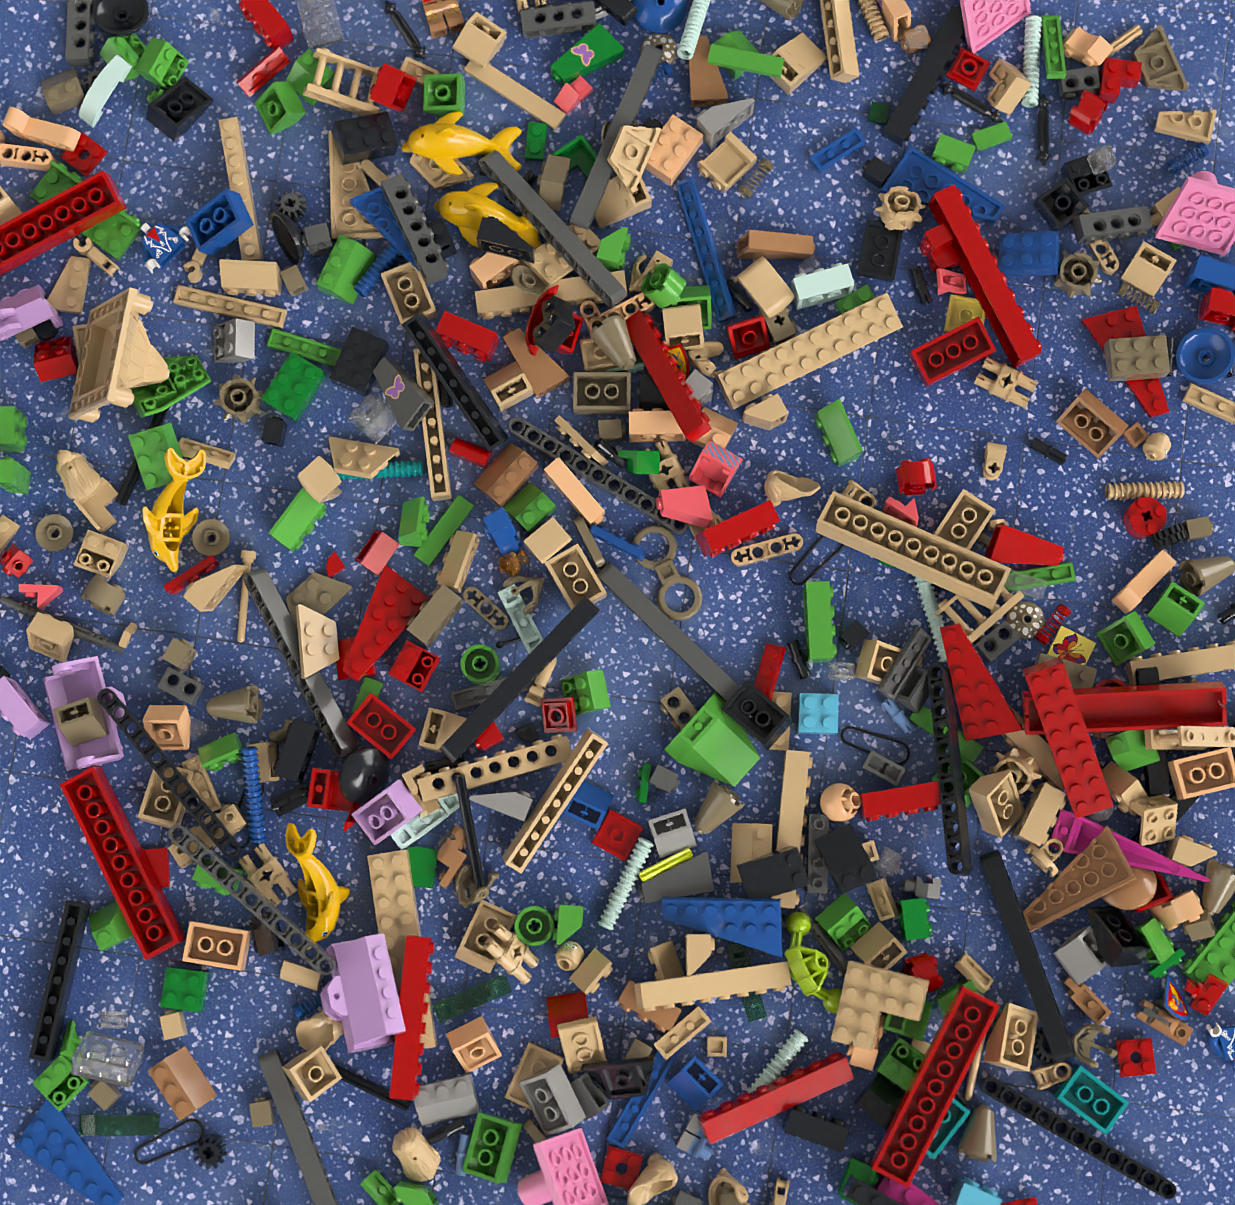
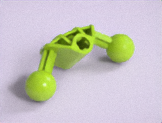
M794 912L786 920V928L791 934L790 948L785 950L790 977L800 986L804 995L818 997L823 1000V1005L827 1011L837 1014L842 990L839 988L827 990L821 987L828 973V959L818 950L801 947L802 937L810 931L811 921L805 913Z

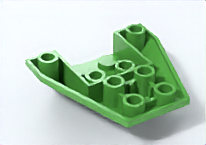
M197 355L163 358L170 371L167 380H164L162 383L129 388L132 390V394H134L133 404L140 418L166 410L211 382Z
M715 692L664 750L678 763L735 787L760 757L746 732L721 710L727 702Z

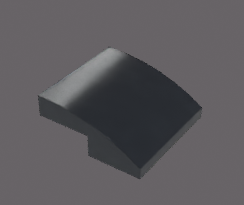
M641 373L639 409L652 411L654 408H662L663 411H670L652 376Z

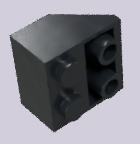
M1100 151L1065 162L1060 170L1063 179L1067 177L1081 196L1113 186Z

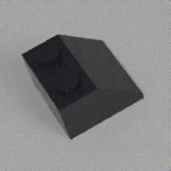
M1067 177L1039 196L1033 204L1051 229L1057 231V233L1073 222L1078 215H1081L1089 207L1088 203Z
M272 912L264 913L263 916L269 918ZM256 916L251 917L249 928L251 934L254 933L256 941L253 942L255 952L259 953V956L285 950L284 941ZM278 922L277 927L281 931L280 924Z
M878 1072L854 1103L887 1130L905 1093Z

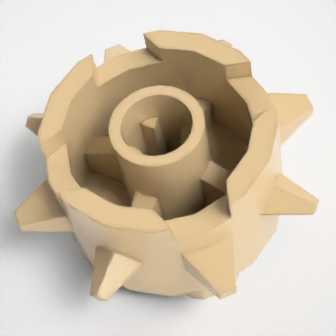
M892 187L888 193H880L878 195L882 205L876 207L875 210L880 211V218L885 223L887 229H911L915 222L923 220L919 210L926 206L921 204V199L917 193L908 191V187Z
M1013 748L1005 755L997 752L996 755L999 762L997 765L991 766L990 771L997 773L1009 770L1012 773L1018 794L1025 792L1027 789L1034 793L1035 790L1032 782L1042 777V774L1038 772L1039 765L1034 758L1021 748Z

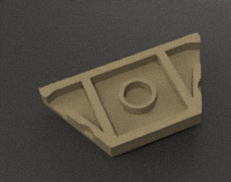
M1158 25L1142 45L1135 50L1132 55L1134 61L1142 62L1141 76L1146 88L1187 91L1189 89L1188 83L1162 25Z
M313 572L286 597L290 616L296 627V606L298 604L324 616L351 592L353 587Z

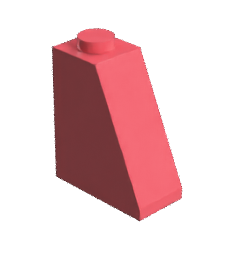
M705 485L660 490L659 496L656 498V507L660 509L661 516L703 528H710L713 517Z

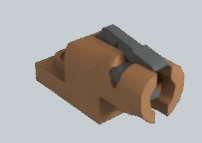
M454 825L437 843L439 848L437 859L449 867L448 871L444 869L439 877L441 880L439 885L445 889L448 888L458 869L468 858V855L462 852L467 846L465 832L458 825Z
M1145 999L1139 1003L1143 1009L1142 1011H1135L1134 1016L1180 1045H1186L1194 1030L1193 1028Z

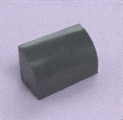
M915 666L896 696V699L903 706L915 713H919L930 695L927 669Z
M587 1072L570 1082L586 1115V1118L583 1119L584 1121L597 1115L610 1105L601 1089L592 1083L593 1078Z

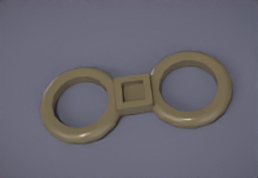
M658 525L646 526L636 533L632 544L640 545L642 538L647 534L659 533L667 539L669 552L660 561L653 562L645 558L642 562L637 559L636 561L647 569H654L662 583L657 593L659 609L672 620L682 621L690 619L698 612L702 604L700 587L694 580L679 575L672 561L676 555L677 543L670 530ZM678 583L690 587L695 597L692 607L682 613L670 610L664 599L667 589Z

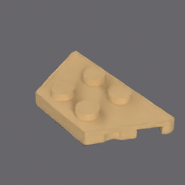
M624 125L619 130L607 161L631 194L635 193L660 134V128Z
M412 154L409 162L435 191L474 178V175L458 159H454V161L463 172L461 175L448 174L440 169L433 159L419 157L416 154Z
M330 436L328 438L334 470L340 474L372 479L378 474L379 470L384 469L388 465V461L395 456L397 458L400 454L399 448Z
M298 604L296 606L301 676L302 679H305L339 660L337 627L335 621Z

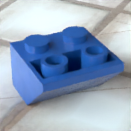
M583 781L562 814L599 830L614 795Z
M695 1054L667 1082L695 1111L703 1106L724 1084Z

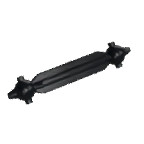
M385 0L384 13L391 15V20L409 47L414 50V58L418 57L425 60L426 47L420 46L419 40L401 13L396 10V2L392 3Z
M951 81L939 84L944 96L951 94L953 99L978 114L990 117L991 124L994 122L1003 123L1004 120L1000 115V110L992 111L989 106L961 89L953 88V82Z
M1042 94L1037 105L1040 108L1038 111V149L1040 153L1036 156V160L1039 159L1042 166H1045L1051 157V154L1047 152L1049 149V111L1047 107L1051 104V100L1048 101L1045 94Z

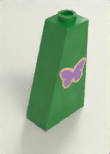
M599 23L551 65V77L555 82H560L564 86L566 83L569 84L575 81L579 76L584 77L622 59L625 56V48Z

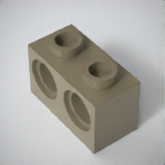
M180 637L178 641L173 638L162 659L187 671L198 651L193 649L195 645Z
M679 686L660 699L661 705L659 707L665 715L669 714L673 719L670 722L676 731L682 730L687 725V723L680 722L679 716L681 714H688L691 720L697 713ZM676 698L679 705L671 708L668 705V700Z

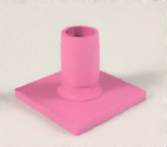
M960 0L968 51L973 54L1029 15L1031 13L1029 0Z
M1200 171L1191 177L1188 176L1158 226L1155 238L1225 256L1235 241V188L1219 185L1216 176L1209 171Z
M582 1128L533 1145L541 1170L521 1178L518 1182V1194L524 1205H542L553 1201L554 1205H609Z

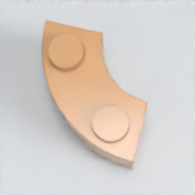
M1081 27L1071 30L1063 40L1064 56L1067 58L1071 57L1088 67L1101 65L1114 49L1102 36L1091 35Z
M1191 890L1175 896L1173 900L1149 908L1153 917L1159 919L1167 931L1178 927V924L1188 920L1191 923L1200 918L1199 914L1204 912L1194 892Z
M880 1015L872 1050L852 1046L853 1044H849L847 1055L850 1056V1065L872 1071L878 1054L879 1041L884 1030L885 1015Z

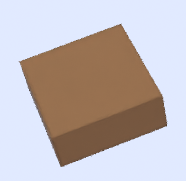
M1138 422L1122 434L1132 449L1140 445L1149 436Z

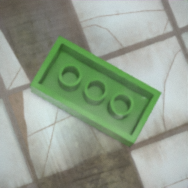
M829 581L806 582L803 586L807 663H829L836 655V644H833L832 638L835 636V624L831 622V619L834 617V605L830 603V600L833 598V586H830Z

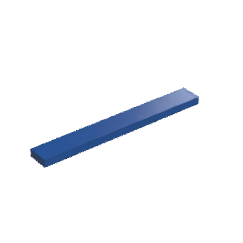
M689 176L675 183L706 285H709L711 302L717 321L722 323L737 315L694 177Z
M694 1004L682 1006V1010L673 1027L697 1006ZM681 1048L667 1060L658 1050L656 1051L647 1095L630 1097L607 1135V1140L622 1149L625 1147Z

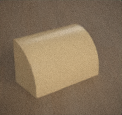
M262 742L246 745V747L255 746L258 748L256 753L259 760L257 765L260 766L258 769L260 775L258 776L261 778V781L259 783L280 781V777L274 775L275 770H273L274 763L278 759L277 743Z
M289 960L283 962L280 979L315 991L319 990L324 976L313 968Z

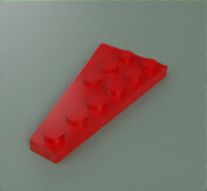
M1137 305L1082 319L1081 321L1084 327L1086 326L1091 333L1094 341H1097L1104 355V344L1109 339L1146 336ZM1159 378L1125 381L1128 389H1131L1137 398L1136 400L1149 418L1169 413Z
M387 565L383 568L342 669L344 673L357 683L406 629L409 620L421 612L419 610L421 605L425 601H430L429 597Z
M957 623L940 627L965 741L1022 731L1024 728L1017 720L1011 707H1009L1004 695L985 667L981 657L977 654L961 624Z

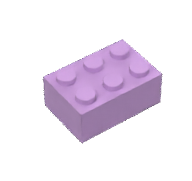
M5 676L0 679V715L6 721L9 720L13 726L11 728L18 736L21 735L33 739L51 723L16 680Z
M398 779L351 815L372 843L377 845L423 810L402 781Z

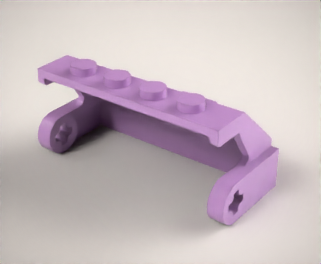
M40 285L30 289H22L17 295L0 300V341L48 319L52 321L55 328L63 326L60 315L45 299L47 295Z
M98 656L63 662L52 666L54 676L43 678L66 771L118 761L124 757L116 728L117 724L102 706L109 735L76 746H71L61 732L54 713V708L87 697L97 698L100 690L106 688L115 692L126 705L123 693L112 686H105ZM109 693L104 696V703H109L112 700V694ZM120 708L116 711V718L124 716V709Z
M384 933L331 944L326 948V951L335 959L337 966L335 971L331 973L332 980L327 982L320 996L324 1013L335 1021H342L348 1053L384 1047L395 1043L393 1034L403 1033L406 1030Z

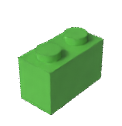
M941 133L931 159L942 166L951 167L956 172L966 173L976 146Z

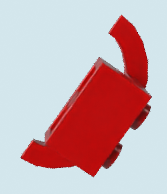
M559 285L547 289L538 298L528 319L525 341L527 350L532 356H536L539 348L534 344L533 331L544 320L541 307L551 295L557 294ZM573 313L576 328L555 352L560 354L573 353L584 320L583 317Z
M312 768L307 807L349 812L346 821H344L343 831H347L356 821L351 814L359 809L360 803H353L342 795L339 788L340 771Z

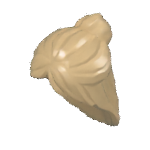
M69 450L58 451L56 471L61 477L67 496L71 499L79 500L89 497L98 487L100 475L92 468L86 457H83L82 454L70 452Z
M777 470L768 473L764 484V490L767 495L766 502L771 500L774 507L780 505L782 501H790L813 495L820 489L819 483L812 479L794 477Z
M321 1010V1012L309 1019L299 1022L296 1027L299 1045L306 1051L320 1045L326 1051L330 1045L334 1044L344 1034L342 1021L333 1020L324 1013V1010Z
M407 1127L394 1136L392 1149L401 1162L405 1175L414 1182L431 1180L441 1161L439 1152L429 1144L427 1139L416 1128Z
M654 1153L648 1158V1166L641 1172L628 1192V1205L646 1204L655 1195L672 1189L677 1183L678 1176L673 1165L663 1159L660 1153Z

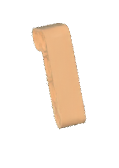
M15 107L8 108L2 123L5 128L19 138L72 152L75 150L81 135L80 132L73 128L31 118Z
M0 130V165L48 171L52 167L49 163L51 160L57 163L54 156L47 149L4 144L5 135ZM9 153H13L11 157L6 158ZM31 155L28 160H24L26 156Z
M642 292L600 314L594 302L585 301L580 306V316L584 318L583 322L590 333L594 325H603L601 321L608 317L620 315L621 318L623 317L626 320L639 310V306H641L640 310L647 314L654 310L655 304ZM644 300L650 301V304L644 303ZM628 307H633L636 311L629 314L625 310ZM590 308L594 312L590 315H586L584 313V310Z
M1162 549L1111 601L1124 614L1130 612L1177 562Z

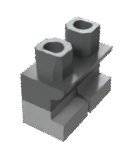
M915 876L914 880L903 879L902 891L912 892L914 897L939 899L941 879L931 878L929 879V884L923 883V880L918 876Z

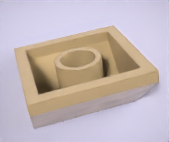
M552 517L523 542L525 547L543 564L572 539Z

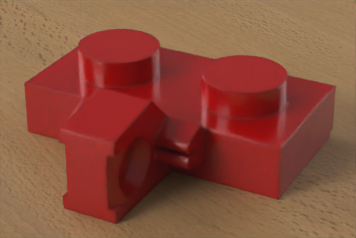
M1211 973L1208 974L1204 982L1199 981V983H1196L1188 978L1184 984V990L1191 993V997H1193L1189 1007L1208 1016L1227 988V982Z

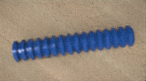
M392 244L387 246V250H383V254L379 255L380 258L376 259V263L373 262L372 267L368 268L369 271L365 272V276H361V280L357 281L358 284L353 286L354 290L362 297H367V293L371 292V288H375V284L379 283L378 280L382 279L380 273L390 270V266L394 265L393 262L397 261V257H401V253Z
M249 746L240 749V752L242 753L241 759H243L241 764L244 765L242 767V771H244L242 775L245 777L243 779L245 783L244 789H246L244 794L247 796L245 797L247 801L245 806L248 807L246 812L249 819L247 821L249 825L248 830L250 831L248 836L251 837L249 842L257 844L265 842L267 837L264 836L266 835V831H264L266 827L263 825L265 823V819H263L264 813H262L264 808L261 807L263 805V801H261L263 797L260 795L262 793L260 789L261 783H259L261 778L258 776L260 775L258 771L260 766L257 765L259 763L257 759L258 754L256 753L258 748Z

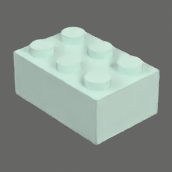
M837 263L831 266L832 268L826 270L819 268L808 275L806 273L796 275L791 285V291L795 296L793 300L796 310L840 299L851 294L855 284L849 265Z

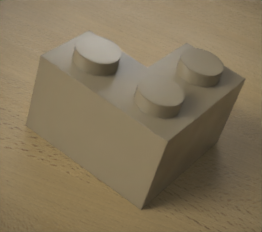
M548 154L547 161L542 163L541 172L543 174L538 176L537 185H540V188L537 189V194L552 210L561 211L565 185L569 174L570 158Z

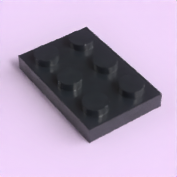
M867 220L857 276L894 282L903 230H889L885 227V223Z

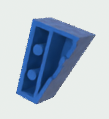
M503 507L483 518L484 524H482L484 533L489 542L494 541L504 561L517 555L520 550L524 551L521 541L517 537L516 530Z

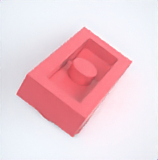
M579 76L570 85L566 83L554 103L568 115L593 92V88Z
M941 268L937 269V295L946 292L960 295L967 293L966 277L964 274Z
M891 496L885 501L883 513L917 527L919 518L915 498L906 506Z
M19 584V592L25 594V597L37 598L38 595L37 608L41 610L63 592V588L58 585Z

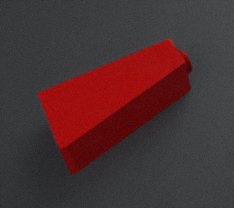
M996 524L985 557L1000 563L1058 566L1064 558L1063 551L1065 547L1009 526Z

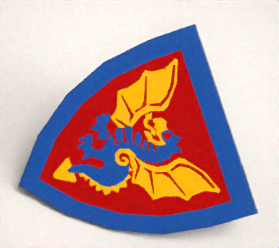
M1166 975L1164 997L1151 1001V1003L1157 1007L1164 1006L1170 1014L1179 1020L1185 1021L1190 1019L1191 1016L1181 992L1170 977Z

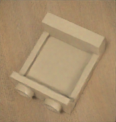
M730 132L725 136V141L704 161H699L698 168L703 177H708L712 181L715 189L725 193L756 164L757 156Z

